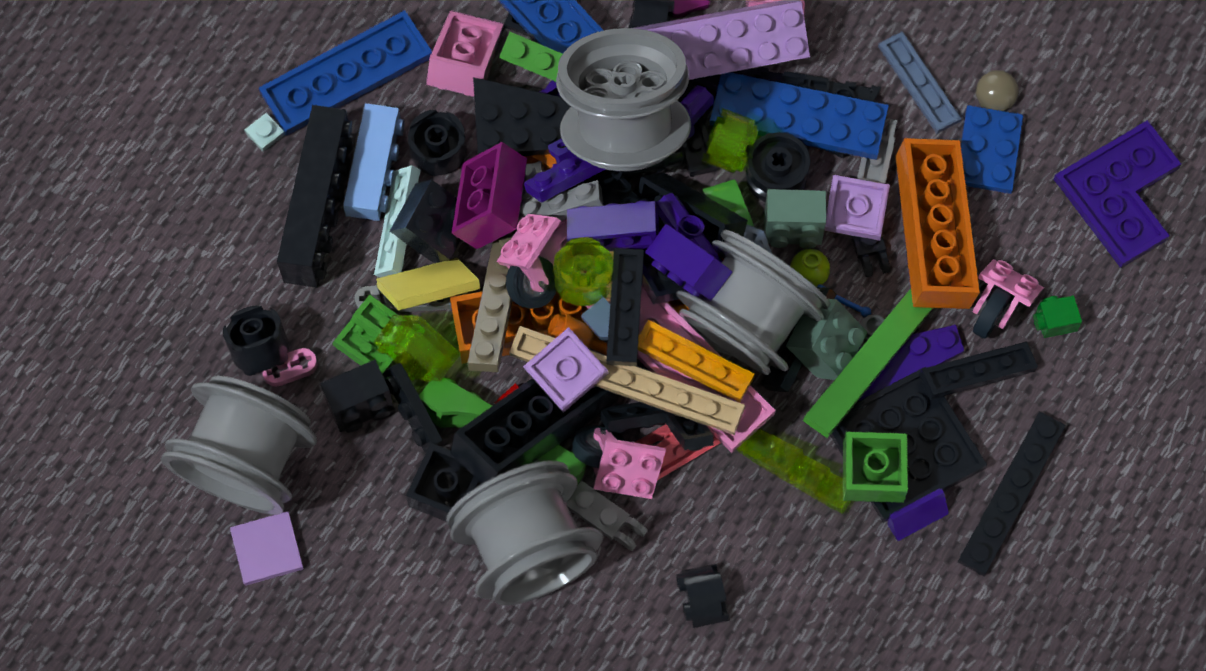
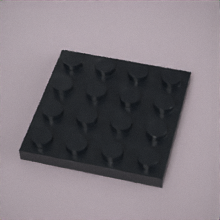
M922 369L858 401L830 434L842 456L846 432L907 434L908 492L904 503L870 501L883 523L888 521L890 514L939 488L945 491L987 467L985 460L946 398L942 396L929 399L919 376Z

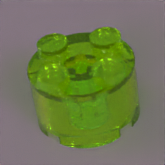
M722 108L720 112L721 116L724 117L717 116L706 144L709 148L707 154L703 153L702 162L734 174L736 171H743L748 158L745 150L747 145L753 146L758 129L757 125L754 124V119Z
M579 237L568 241L560 251L558 250L553 262L554 283L562 300L578 306H589L595 304L602 297L606 299L611 290L613 258L608 249L606 250L595 239Z

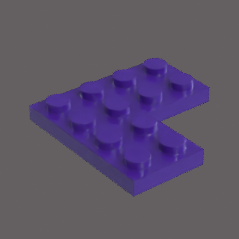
M1148 120L1055 174L1053 180L1120 268L1168 240L1170 235L1137 193L1179 169L1181 162Z

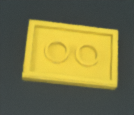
M458 258L376 279L377 288L397 310L480 289L479 279Z

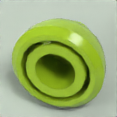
M805 249L798 252L790 264L791 268L815 287L819 284L822 285L830 274V264L827 257L816 249Z

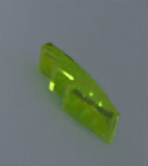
M760 428L737 448L738 452L760 467L841 514H844L851 502L843 501V478L831 473L830 467L804 455L802 449Z

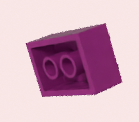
M500 142L463 163L452 227L453 235L475 249H479L517 229L527 158L505 143Z

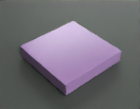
M833 175L824 231L880 240L890 185Z
M569 327L523 366L562 412L567 410L609 373Z
M288 511L230 527L245 586L304 569Z

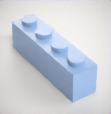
M365 103L343 205L346 216L380 221L381 212L386 213L389 196L385 195L387 186H392L394 170L390 169L392 161H397L399 155V144H396L397 135L402 136L404 130V119H400L399 108Z

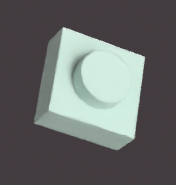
M267 113L245 129V133L263 152L285 136L284 131Z

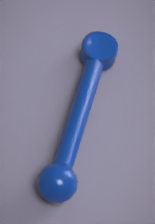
M839 295L835 297L840 303L860 312L864 318L872 313L871 309L867 306L861 307Z

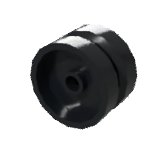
M782 132L769 133L757 139L749 150L745 174L747 186L753 195L766 202L768 189L804 190L811 162L808 149L801 140L791 134Z

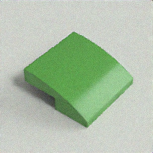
M369 294L353 314L349 323L334 340L333 346L359 365L376 360L383 375L417 328Z

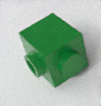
M1074 295L1063 298L1058 296L1047 297L1040 302L1036 313L1033 315L1035 328L1037 331H1042L1044 338L1077 332L1082 323Z

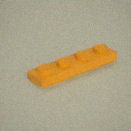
M650 320L647 321L639 335L638 351L739 403L754 379V373Z

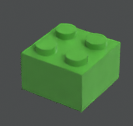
M846 432L843 442V501L904 503L908 492L907 434Z

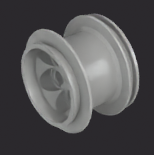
M619 28L590 34L567 48L560 58L556 77V86L560 96L571 106L563 116L560 125V134L565 146L574 155L588 163L613 171L644 169L658 164L676 152L685 143L691 130L689 113L678 101L689 83V70L684 53L680 47L669 38L652 31Z
M724 230L721 234L724 241L714 240L712 246L724 259L722 264L733 272L711 301L702 294L697 298L685 291H677V297L689 308V310L681 309L679 314L706 338L754 370L768 375L771 371L767 366L769 364L779 370L787 371L789 369L787 363L776 352L802 315L822 321L824 315L820 308L828 309L830 302L812 283L776 256L745 237L732 231Z
M214 376L210 379L209 383L201 382L192 385L191 392L204 408L189 440L169 439L165 442V448L168 452L163 453L161 457L163 465L181 479L213 496L256 512L271 515L281 514L284 510L283 503L289 502L292 499V495L288 488L278 480L293 447L310 448L317 444L315 434L309 429L311 424L309 417L295 405L280 396L235 378Z
M544 461L508 471L469 492L448 513L447 523L451 529V539L463 545L476 544L488 570L476 584L475 592L477 596L484 599H494L498 605L503 606L525 603L562 588L580 577L595 563L597 559L596 551L603 541V534L595 528H577L565 503L575 492L577 479L570 474L565 463Z

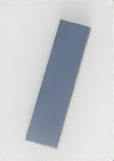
M903 31L878 44L879 49L936 134L961 122L962 118Z

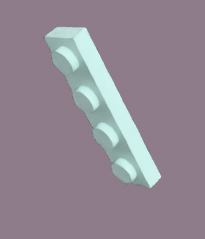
M413 165L394 171L374 275L379 278L400 273L404 266L407 244L392 234L390 229L414 185L419 183L420 169Z

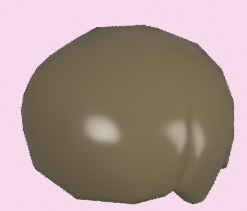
M1003 70L988 72L981 77L976 86V97L981 107L992 110H1008L1015 104L1019 94L1016 80L1011 74Z

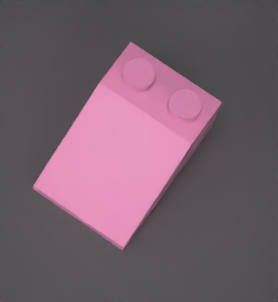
M450 11L429 59L426 85L462 93L467 96H474L473 77L483 80L488 79L503 24Z

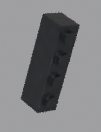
M664 172L641 176L637 191L638 197L641 199L646 198L649 202L655 201L656 203L664 195L673 193L679 198L690 215L698 217L703 222V234L711 245L714 240L724 241L721 237L724 230L744 236L748 222L747 219Z

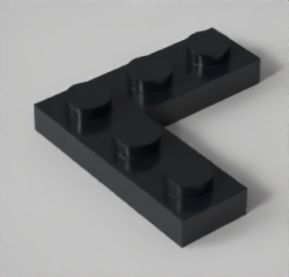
M635 402L600 408V420L608 432L621 433L627 429L638 427L651 428L656 424L666 423L684 450L697 451L703 447L713 446V434L707 425L645 403Z

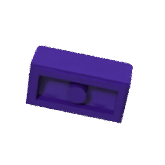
M939 488L890 514L887 525L897 541L948 515L949 511L944 491Z

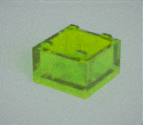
M393 315L374 340V343L379 347L377 351L380 354L386 353L397 364L401 362L412 381L418 379L425 380L426 382H441L461 354L421 316Z

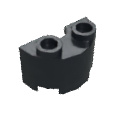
M717 564L680 571L681 574H676L679 592L685 591L688 601L682 603L685 620H692L693 628L729 621V614L725 605V590L721 574L717 571Z

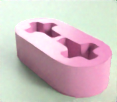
M306 348L287 353L288 360L284 364L277 366L279 370L288 369L281 371L279 378H275L273 375L268 376V374L272 373V369L262 371L266 383L275 387L282 386L313 374L317 368L315 354ZM305 356L306 360L311 359L308 362L307 368L303 369L301 365L291 367L300 363V357Z

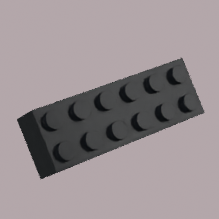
M312 105L277 258V264L284 283L318 288L319 280L325 279L327 263L323 261L325 253L331 252L333 237L329 236L331 227H336L338 222V210H335L336 202H341L343 199L344 185L341 184L342 175L347 176L350 161L346 159L348 150H353L355 144V134L351 133L352 121L348 120L345 109Z
M531 378L456 431L450 454L484 484L508 471L534 463L598 416L600 408L610 407L616 403L620 395L593 386L567 410L562 412L536 381Z

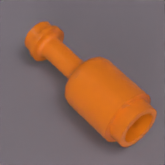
M556 314L548 327V336L557 338L569 327L587 348L607 356L608 343L595 338L594 332L586 323L567 314Z

